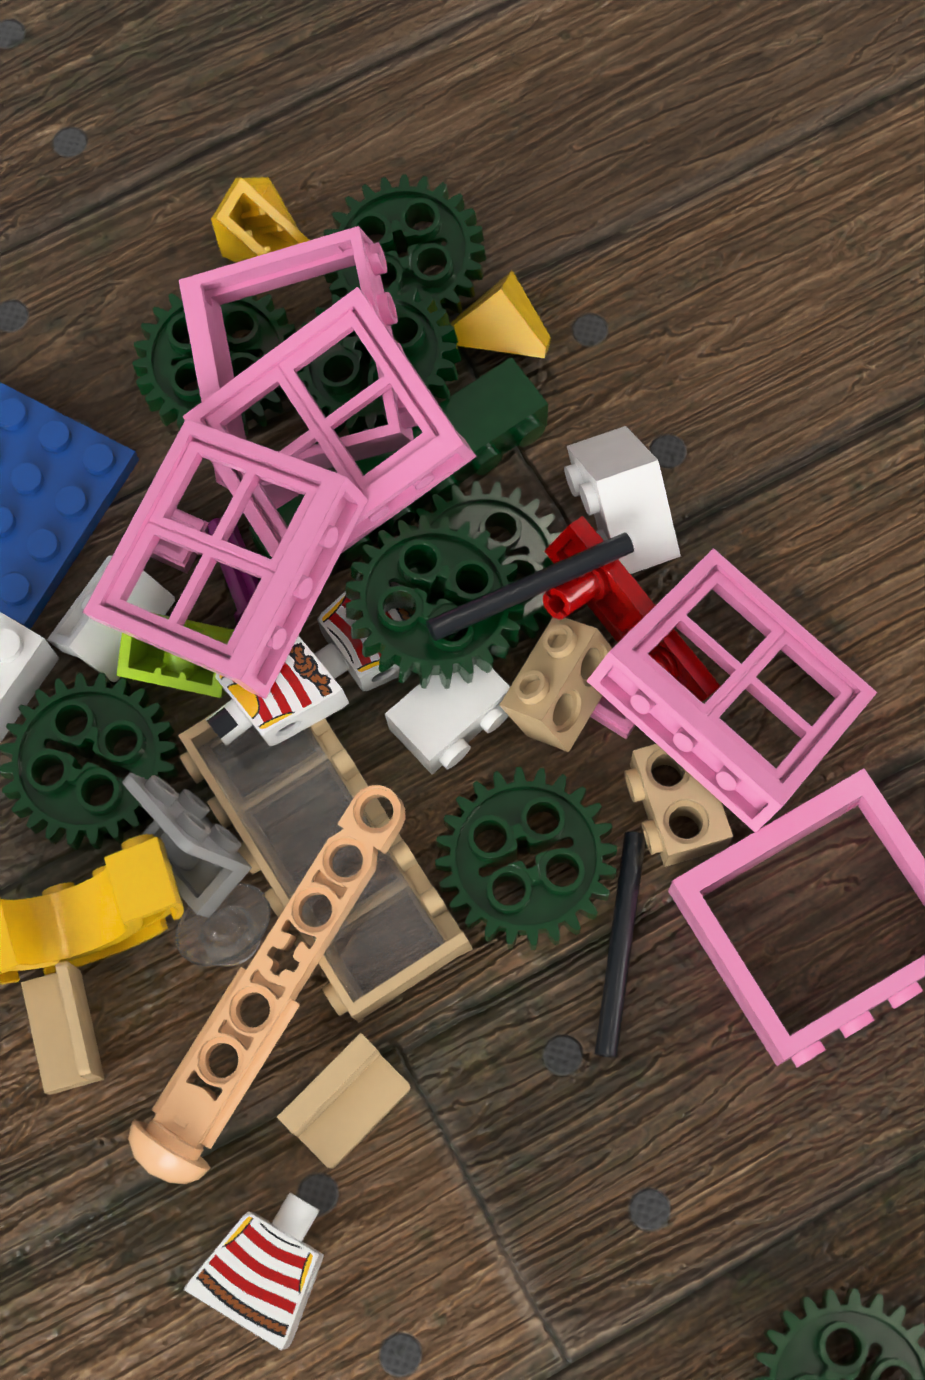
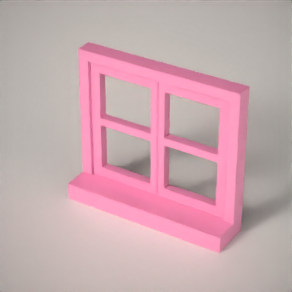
M358 287L182 416L184 420L189 419L228 433L224 428L226 424L280 385L309 430L279 452L296 458L318 442L337 473L347 476L368 499L341 553L477 457L466 440L456 431L365 294ZM355 331L384 375L329 416L325 417L297 372ZM393 387L423 433L363 475L334 429ZM211 461L230 493L234 496L245 473ZM260 479L243 513L270 556L273 557L288 526L260 484L264 480Z
M185 419L83 613L94 621L231 679L248 692L266 699L368 499L347 476ZM203 458L245 473L213 536L170 520ZM260 479L304 495L272 559L228 542ZM160 539L202 555L169 619H165L127 602ZM217 561L261 579L228 644L184 627Z
M714 548L609 651L587 680L589 684L755 833L784 806L877 693ZM711 590L715 591L766 637L742 664L687 616ZM674 627L681 631L730 675L705 704L648 655ZM780 650L835 698L812 726L756 677ZM745 689L801 738L776 768L719 718Z

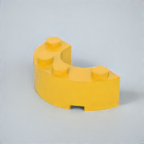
M143 834L124 841L121 844V851L104 857L105 866L94 870L92 878L77 885L72 882L57 884L45 889L42 892V896L8 900L1 899L0 897V985L20 981L18 971L43 968L45 976L56 973L55 964L68 961L78 968L119 954L167 930L168 926L165 918L171 913L173 920L180 919L184 913V907L162 839L155 837L154 834Z

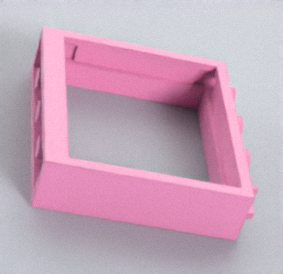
M357 226L180 279L179 285L201 402L234 378L221 305L356 265L361 291L365 294L393 336L391 325L397 324L398 318L392 296L389 292L384 293L381 275L387 273V263L380 243H373L363 230ZM376 363L378 377L381 378L384 374ZM393 387L382 394L388 425L340 437V440L354 461L401 449L414 440L412 427L418 425ZM240 414L226 424L224 428L228 434L246 440L242 415ZM319 444L312 445L296 457L325 469L333 467ZM214 467L216 482L227 488ZM264 480L260 484L266 486L273 483Z
M865 768L769 823L756 833H752L672 880L668 890L776 1066L790 1058L796 1067L801 1066L826 1050L820 1041L838 1029L847 1038L875 1021L869 1012L871 1009L886 1000L895 1009L923 992L918 981L925 977V955L790 1036L703 898L708 893L858 806L925 906V858Z

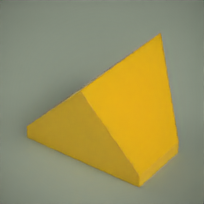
M269 177L235 178L211 218L221 256L236 263L310 241L298 229Z
M513 270L450 323L454 326L459 341L457 346L545 358L550 346L551 337Z

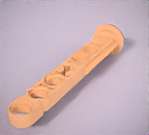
M371 785L360 790L353 798L338 822V825L343 830L326 841L248 968L240 967L151 1109L156 1113L155 1117L151 1119L149 1124L139 1120L132 1121L128 1140L134 1158L149 1174L168 1183L187 1184L199 1180L211 1168L200 1156L204 1151V1146L209 1149L212 1148L299 1008L300 1003L295 1000L374 874L377 867L378 850L386 854L404 824L405 807L401 799L389 788L381 785ZM383 797L389 799L393 806V816L388 824L381 828L367 826L363 819L365 805L374 798ZM345 846L357 847L363 856L361 869L351 877L338 876L333 868V858L336 852ZM314 895L326 896L332 905L330 919L319 927L309 926L305 923L302 916L304 903ZM293 924L300 932L316 938V941L312 947L300 941L293 954V958L299 962L297 969L294 972L285 969L278 975L276 972L280 964L273 957L278 949L288 952L298 937L287 933ZM252 994H262L270 1005V1013L267 1020L257 1027L246 1025L241 1017L242 1003ZM230 1044L238 1054V1065L230 1076L220 1078L212 1072L209 1058L217 1046ZM197 1075L205 1083L222 1088L219 1097L210 1088L195 1084L194 1080Z

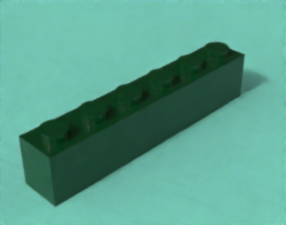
M512 357L439 404L456 431L466 440L477 457L341 553L335 565L344 559L352 561L362 556L363 546L365 544L372 546V541L378 538L379 531H398V521L403 520L407 525L411 523L416 516V510L431 503L434 494L447 500L450 498L453 485H457L459 488L460 483L473 474L483 475L488 473L500 463L505 453L517 445L526 447L532 444L544 433L548 422V403ZM412 427L414 439L423 433L419 427ZM398 450L355 462L363 475H365ZM299 494L277 509L287 526H289L304 497L303 494ZM250 526L249 530L255 547L262 556L272 559L255 530Z

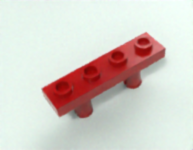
M582 516L569 524L544 552L553 563H556L604 540L585 517ZM619 559L548 590L544 593L542 599L547 612L558 620L564 619L584 604H587L617 643L656 606ZM674 628L648 654L701 702L721 687Z

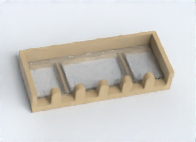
M326 718L274 746H269L254 726H251L226 746L208 722L203 719L178 735L187 749V752L179 757L197 784L205 779L215 796L207 801L208 805L224 828L232 824L234 825L243 840L238 852L252 867L250 870L252 875L261 870L272 888L264 892V896L279 918L326 841L343 830L338 825V822L353 798L360 790L368 787L348 752L336 737ZM377 798L370 800L365 805L363 819L367 826L381 828L388 824L390 819ZM399 833L386 854L378 850L377 867L374 874L318 962L330 981L322 987V990L339 1016L349 1012L351 1017L357 1022H361L364 1020V1017L458 956L473 950L469 940L455 922L445 903L428 880ZM345 846L339 849L333 858L334 871L341 877L355 875L361 869L363 863L361 851L354 846ZM324 895L310 897L302 908L303 919L311 927H319L325 924L332 914L331 902ZM300 932L301 935L297 936L298 938L294 943L296 948L300 941L312 947L316 938Z

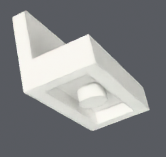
M108 555L47 641L61 652L82 659L99 674L100 672L105 673L110 681L117 682L120 679L116 675L122 632L94 621L83 613L112 556ZM143 570L127 602L151 613L165 615L173 605L175 597Z

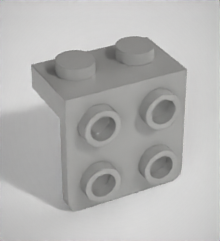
M129 773L122 781L123 785L154 819L143 834H154L155 837L162 839L180 896L197 915L210 918L252 868L238 852V849L242 846L240 841L223 826L212 824L206 817L210 811L209 807L191 791L184 789L179 794L164 780L155 775H152L147 780L136 774Z

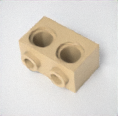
M552 617L501 701V708L526 736L569 752L603 696L587 680L612 647L598 628L568 618L558 620Z
M657 744L633 750L630 762L631 769L625 770L624 775L633 802L641 800L643 802L648 821L642 822L641 825L651 855L660 853L663 865L667 867L727 849L733 834L722 802ZM668 765L678 771L681 781L674 786H663L655 781L651 771L658 766ZM678 816L689 817L697 824L699 834L690 839L680 838L671 831L669 822Z

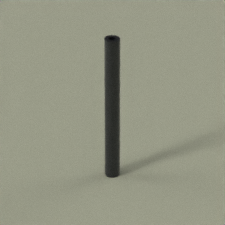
M626 532L621 533L426 620L427 629L434 641L442 639L633 553L634 546L632 540Z
M625 832L595 1046V1055L607 1058H617L646 843L644 834L639 832Z

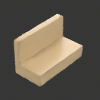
M68 961L55 964L56 973L21 982L44 1093L48 1095L105 1079L82 973L80 969Z
M360 1033L277 1118L327 1168L333 1169L406 1096L411 1087L380 1055L369 1040Z

